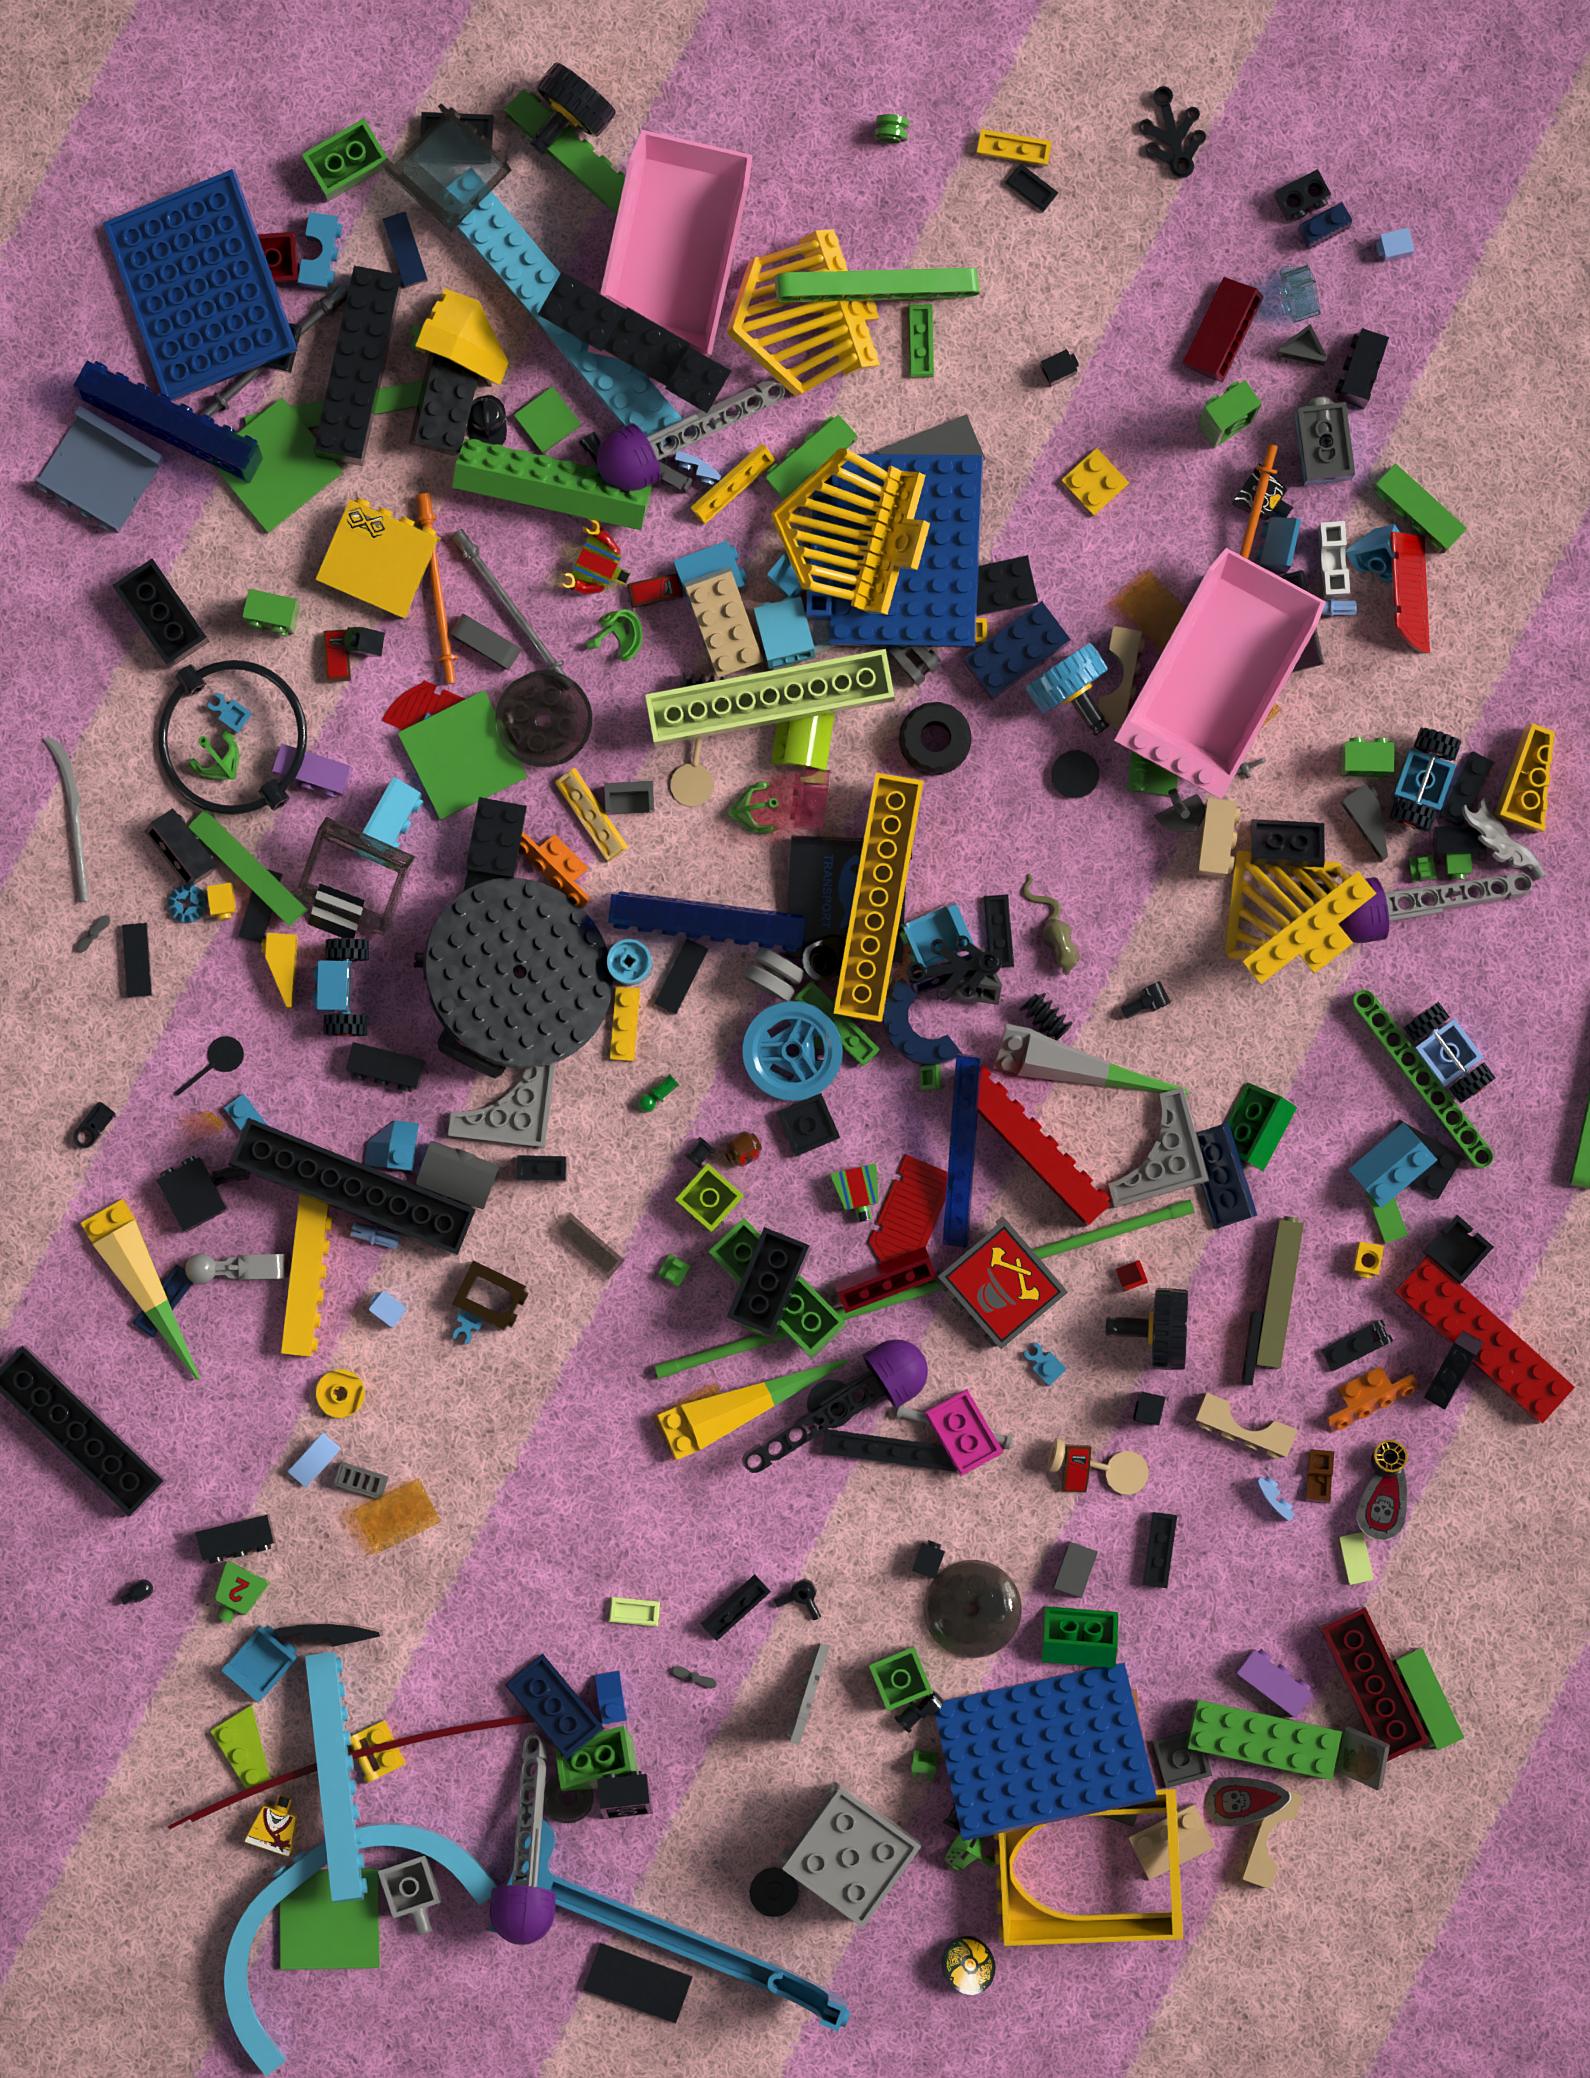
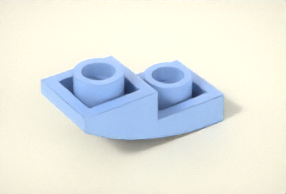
M677 451L675 464H679V468L686 471H693V468H696V478L701 479L700 483L714 486L715 483L721 480V475L703 460L688 453Z
M322 1432L306 1449L304 1454L289 1468L288 1473L304 1487H307L341 1448Z
M1268 1476L1265 1479L1258 1477L1256 1482L1264 1498L1280 1516L1290 1522L1295 1515L1291 1511L1293 1506L1282 1498L1279 1502L1275 1500L1281 1492L1276 1488L1278 1483Z

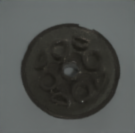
M535 671L527 673V675L520 677L516 681L514 680L501 695L495 715L496 730L505 749L520 762L541 768L558 766L574 758L587 743L593 722L591 705L583 689L571 678L553 671ZM543 714L551 717V722L546 726L538 724V718Z
M963 1560L943 1569L936 1576V1579H933L924 1600L925 1622L934 1640L948 1652L965 1658L989 1656L1005 1647L1014 1637L1022 1615L1020 1594L1012 1579L998 1566L982 1560ZM969 1602H974L978 1605L979 1612L976 1616L967 1614L966 1605Z

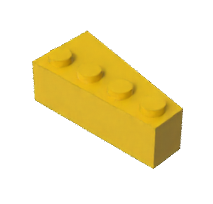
M1533 723L1525 725L1494 812L1495 817L1537 833L1545 831V815L1548 807L1547 794L1551 777L1549 776L1550 763H1552L1555 731Z

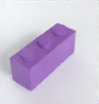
M282 743L272 770L274 774H277V779L281 781L287 774L296 753V748ZM306 751L302 766L294 780L301 782L300 787L314 790V787L323 789V794L337 798L338 794L344 796L352 767Z
M1252 1649L1235 1673L1291 1716L1297 1718L1313 1696L1309 1692L1311 1686L1301 1679L1297 1682L1290 1677L1292 1672L1282 1664H1279L1278 1667L1270 1662L1272 1657L1262 1649L1258 1652Z

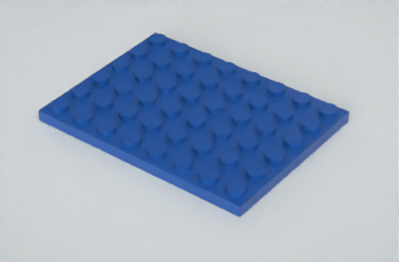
M234 169L103 222L165 403L173 402L298 351Z
M857 454L885 471H888L889 466H893L901 471L920 472L926 475L914 519L924 520L930 523L918 570L900 568L888 615L864 612L851 606V600L833 596L830 645L975 648L983 456ZM846 461L841 466V468L882 487L884 486L883 480L850 461ZM839 478V489L872 501H880V496ZM839 498L837 500V507L862 515H876L874 511ZM839 517L836 520V525L855 530H872V527ZM836 535V540L861 546H867L868 544L860 540ZM835 550L836 556L852 560L864 559L862 556ZM834 565V571L854 576L860 573V571ZM833 580L834 587L850 591L856 588L854 585Z
M1125 1662L1115 1664V1668L1101 1667L945 1700L941 1708L935 1713L962 1841L1157 1800Z

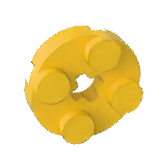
M337 1369L328 1372L320 1379L316 1388V1398L319 1406L327 1415L335 1418H345L354 1415L362 1407L365 1400V1388L362 1380L355 1373L345 1369ZM342 1386L345 1388L344 1392L348 1394L346 1398L343 1397L339 1401L334 1391L339 1390Z

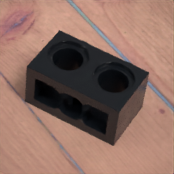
M1317 169L1276 190L1273 196L1286 221L1292 218L1294 221H1297L1307 215V210L1313 207L1315 210L1326 206L1331 192ZM1316 187L1319 189L1320 195L1313 197L1308 193V189ZM1295 198L1299 202V206L1292 208L1288 206L1286 200Z

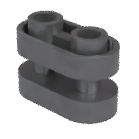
M889 647L887 649L890 656L917 686L925 681L922 675L925 670L928 669L933 674L940 668L938 664L941 661L933 650L928 652L925 647ZM911 651L921 661L916 666L906 656Z

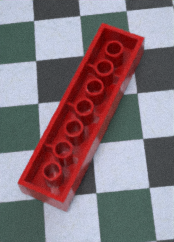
M974 1063L952 1086L1085 1226H1089L1110 1206L1108 1202L1110 1197L1101 1188L1096 1190L1090 1184L1093 1179L1084 1170L1079 1172L1073 1166L1076 1164L1075 1160L1067 1152L1063 1155L1057 1149L1059 1146L1057 1141L1051 1135L1046 1137L1040 1131L1042 1126L1035 1118L1031 1117L1028 1119L1023 1113L1025 1108L1016 1099L1012 1102L1006 1096L1008 1090L999 1081L995 1084L989 1078L991 1072L983 1064L978 1066Z
M1429 1255L1424 1257L1393 1292L1451 1345H1453L1462 1330L1483 1341L1484 1343L1472 1364L1537 1423L1543 1424L1575 1388Z

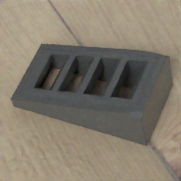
M341 1462L334 1485L382 1500L389 1476ZM350 1469L351 1473L348 1482L344 1483L346 1471ZM356 1472H359L361 1475L356 1487L353 1486ZM369 1475L370 1479L367 1489H362L365 1477ZM375 1478H379L380 1481L376 1493L372 1492Z

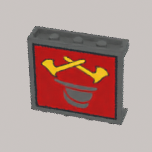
M1003 1216L996 1221L997 1225L945 1270L941 1273L939 1270L936 1272L939 1277L936 1281L945 1292L948 1290L952 1292L955 1296L952 1301L961 1311L965 1308L971 1314L968 1317L970 1322L977 1329L981 1326L987 1333L984 1335V1338L992 1347L997 1344L1000 1349L1005 1347L1068 1293L1065 1287Z

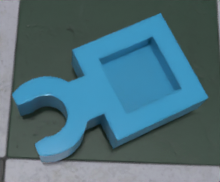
M216 692L215 696L220 699V704L213 706L211 703H208L207 706L214 712H221L218 719L239 734L253 714L233 699L227 704L223 695Z
M462 1309L457 1321L463 1324L454 1331L453 1338L456 1339L460 1332H465L467 1338L464 1343L469 1344L472 1339V1328L479 1331L484 1320Z
M1034 1342L1033 1345L1037 1348V1354L1031 1356L1025 1351L1024 1356L1028 1360L1037 1363L1032 1369L1050 1386L1067 1369L1051 1352L1044 1356L1042 1354V1347Z

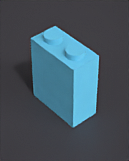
M801 596L786 597L776 603L765 602L754 608L769 669L816 658Z

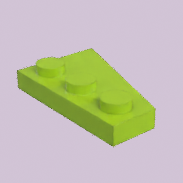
M252 1704L210 1731L246 1789L271 1780Z

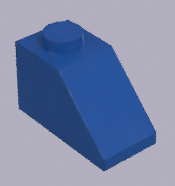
M619 1670L596 1674L595 1679L602 1724L626 1721L628 1718Z

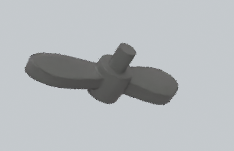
M1261 758L1249 765L1247 762L1241 764L1235 776L1241 773L1242 775L1245 774L1246 778L1249 779L1251 777L1249 774L1250 769L1266 761L1265 758Z
M102 916L94 929H90L88 935L77 944L79 952H85L93 939L98 938L99 933L108 927L111 921L109 916Z
M675 1666L673 1668V1673L677 1677L690 1679L691 1682H698L710 1689L717 1686L713 1678L700 1676L699 1673L690 1672L682 1666Z

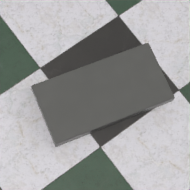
M967 414L877 451L878 454L982 455L983 460H985Z

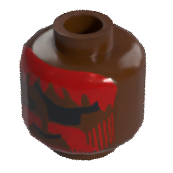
M742 1131L726 1141L727 1150L724 1151V1154L729 1163L734 1162L737 1166L744 1167L759 1158L762 1146L754 1133L750 1134L747 1131Z

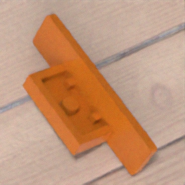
M523 832L519 854L523 855L533 865L534 869L550 882L553 888L564 893L568 898L570 897L576 902L574 904L576 907L579 905L583 909L589 902L590 897L575 881L589 867L555 834L539 847Z
M1379 1366L1338 1387V1392L1347 1408L1327 1418L1331 1431L1343 1430L1351 1423L1367 1418L1372 1412L1380 1408H1386L1402 1397L1410 1396L1419 1388L1414 1374H1411L1391 1384L1382 1367Z

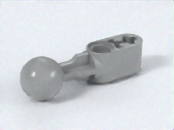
M198 1253L191 1256L186 1262L185 1273L191 1282L200 1285L210 1282L214 1276H227L229 1279L239 1280L286 1279L285 1254L239 1255V1257H228L225 1261H214L209 1255Z

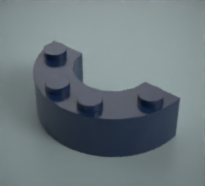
M901 977L890 990L883 1012L884 1029L894 1049L906 1059L926 1066L934 1064L943 1065L962 1056L963 1053L948 1034L939 1039H927L913 1031L909 1023L908 1011L917 995Z

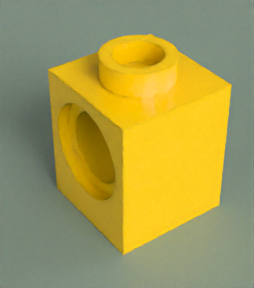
M232 883L207 886L210 915L212 917H217V920H227L232 918L231 914H237Z
M1359 1241L1352 1271L1358 1272V1277L1372 1279V1275H1379L1384 1246ZM1364 1254H1370L1373 1257L1374 1264L1372 1267L1367 1268L1363 1266L1361 1259Z

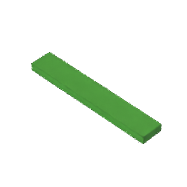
M203 810L188 826L290 927L308 910L206 810Z

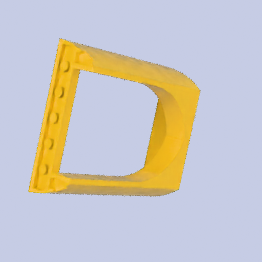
M1176 1789L1155 1790L1157 1800L1084 1815L1167 1813L1171 1910L1083 1914L1063 1912L1051 1908L1038 1901L1024 1888L1013 1869L1015 1857L1025 1841L1033 1833L1049 1823L994 1834V1839L999 1840V1848L995 1850L996 1865H1000L1001 1873L996 1875L997 1890L1002 1891V1898L997 1900L998 1915H1003V1925H999V1940H1004V1946L1183 1939Z

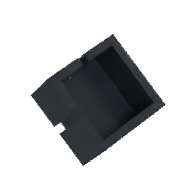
M1454 1215L1440 1230L1443 1236L1440 1234L1436 1235L1422 1253L1426 1256L1429 1255L1454 1279L1462 1284L1494 1246L1478 1232L1470 1236L1468 1233H1471L1473 1228L1459 1215Z

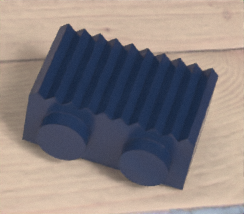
M1340 202L1301 223L1298 232L1306 247L1311 250L1312 247L1320 245L1321 242L1328 241L1333 235L1337 236V233L1341 234L1342 231L1345 232L1346 229H1349L1352 224V218L1343 202Z

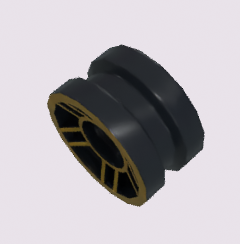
M1385 1440L1377 1445L1371 1455L1370 1463L1372 1469L1379 1476L1393 1478L1401 1473L1407 1463L1408 1454L1401 1443L1395 1440ZM1385 1456L1390 1459L1393 1458V1461L1387 1462Z

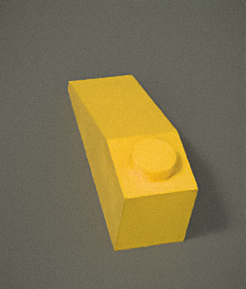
M267 933L266 939H262V953H265V958L286 1007L294 1009L298 936L296 934Z

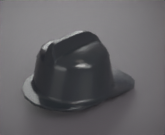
M485 395L473 400L468 419L470 440L477 439L492 445L504 444L507 436L506 411L500 399L493 395Z
M829 937L809 945L803 952L800 969L806 972L805 974L817 981H826L839 976L846 940L840 937Z

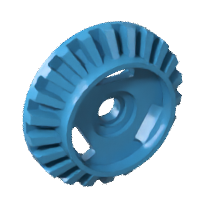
M789 1000L769 1006L753 1019L744 1037L742 1053L745 1068L750 1078L761 1090L779 1099L796 1101L813 1097L830 1085L839 1071L843 1049L841 1035L836 1024L833 1023L828 1014L821 1011L815 1005H810L803 1001ZM788 1019L791 1026L771 1038L767 1030L779 1022ZM814 1036H821L823 1039L824 1060H815ZM789 1044H796L800 1049L799 1055L796 1057L789 1056L786 1053V1047ZM772 1063L793 1073V1078L787 1079L773 1072L770 1069Z

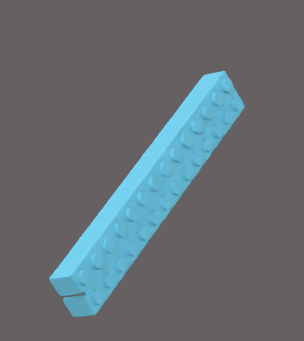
M473 168L435 198L436 205L623 427L634 423L648 437L683 420L646 374L620 359L588 352L589 344L538 315L561 273ZM672 436L668 437L670 442H672ZM666 440L663 441L664 447L668 446Z

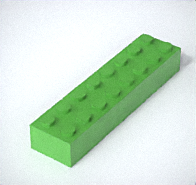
M465 438L455 464L452 488L642 530L650 505L653 484L641 490L624 492L607 484L596 466H585L576 464L573 461L558 460L547 455H536L525 450H514L498 444L492 445L477 439L470 440Z

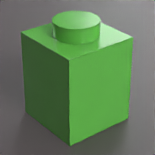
M1471 854L1444 855L1445 876H1451V880L1466 879V875L1472 873Z

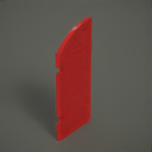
M1390 532L1391 552L1395 553V559H1392L1393 600L1398 612L1394 613L1395 628L1402 638L1415 650L1422 653H1430L1425 538L1406 533Z
M424 680L423 683L412 687L398 697L389 707L382 721L404 730L423 721L427 713L433 716L465 700V698L443 689L440 696L434 693L437 686ZM496 713L506 732L511 719Z
M907 1154L904 1155L897 1172L904 1175L902 1182L894 1179L876 1221L877 1224L883 1225L881 1232L873 1230L868 1240V1243L871 1244L875 1254L882 1263L927 1246L956 1175Z

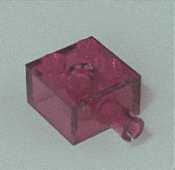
M801 767L800 775H795L793 796H797V798L793 797L790 819L795 820L794 828L823 831L830 770Z

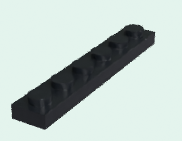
M831 1429L825 1430L822 1451L825 1454L957 1472L942 1445Z

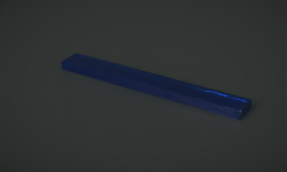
M960 1053L956 1055L943 1245L964 1248L968 1246L982 1056Z

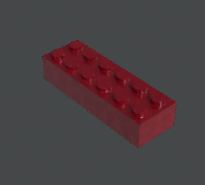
M1362 1606L1319 1626V1630L1369 1736L1390 1745L1387 1762L1428 1743L1427 1736L1366 1607Z

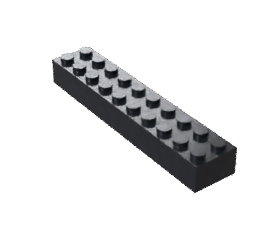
M251 1118L245 1120L227 1164L453 1256L458 1255L476 1211L466 1205Z

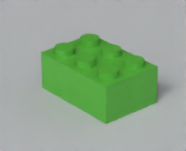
M364 118L302 154L305 164L328 202L390 166L388 157Z

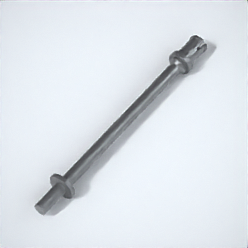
M342 284L326 298L322 297L319 308L300 324L302 326L300 337L325 314L331 313L333 315L336 312L335 309L347 299L348 291ZM257 367L247 371L222 395L215 392L213 395L216 397V400L201 412L200 416L207 421L223 406L229 410L230 407L227 402L265 368Z
M463 529L455 532L450 538L463 553V559L474 564L549 667L545 673L547 675L553 673L566 691L570 689L573 684L561 668L564 661L559 660L556 662L480 558V548L472 543Z

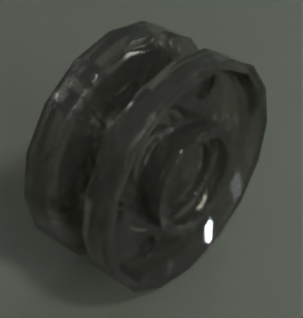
M555 1774L545 1785L543 1805L547 1813L554 1820L562 1823H575L583 1819L591 1811L594 1802L593 1789L570 1790L575 1794V1801L571 1804H566L561 1799L564 1791L560 1787L559 1774Z

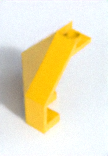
M445 288L442 292L441 300L436 302L431 311L430 319L427 318L415 345L417 351L425 354L429 351L448 358L485 378L488 385L493 386L494 383L501 385L506 369L510 365L480 302Z

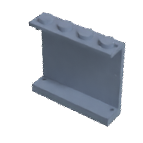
M79 406L75 412L76 420L39 478L35 476L34 480L39 484L37 488L47 495H50L51 492L59 496L58 501L69 508L71 505H74L80 509L78 513L86 519L91 520L94 517L100 521L99 526L106 531L112 532V530H115L119 533L163 463L164 458L148 446Z

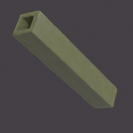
M1284 1216V1220L1279 1219L1277 1221L1256 1357V1365L1281 1369L1304 1223H1298L1299 1218Z

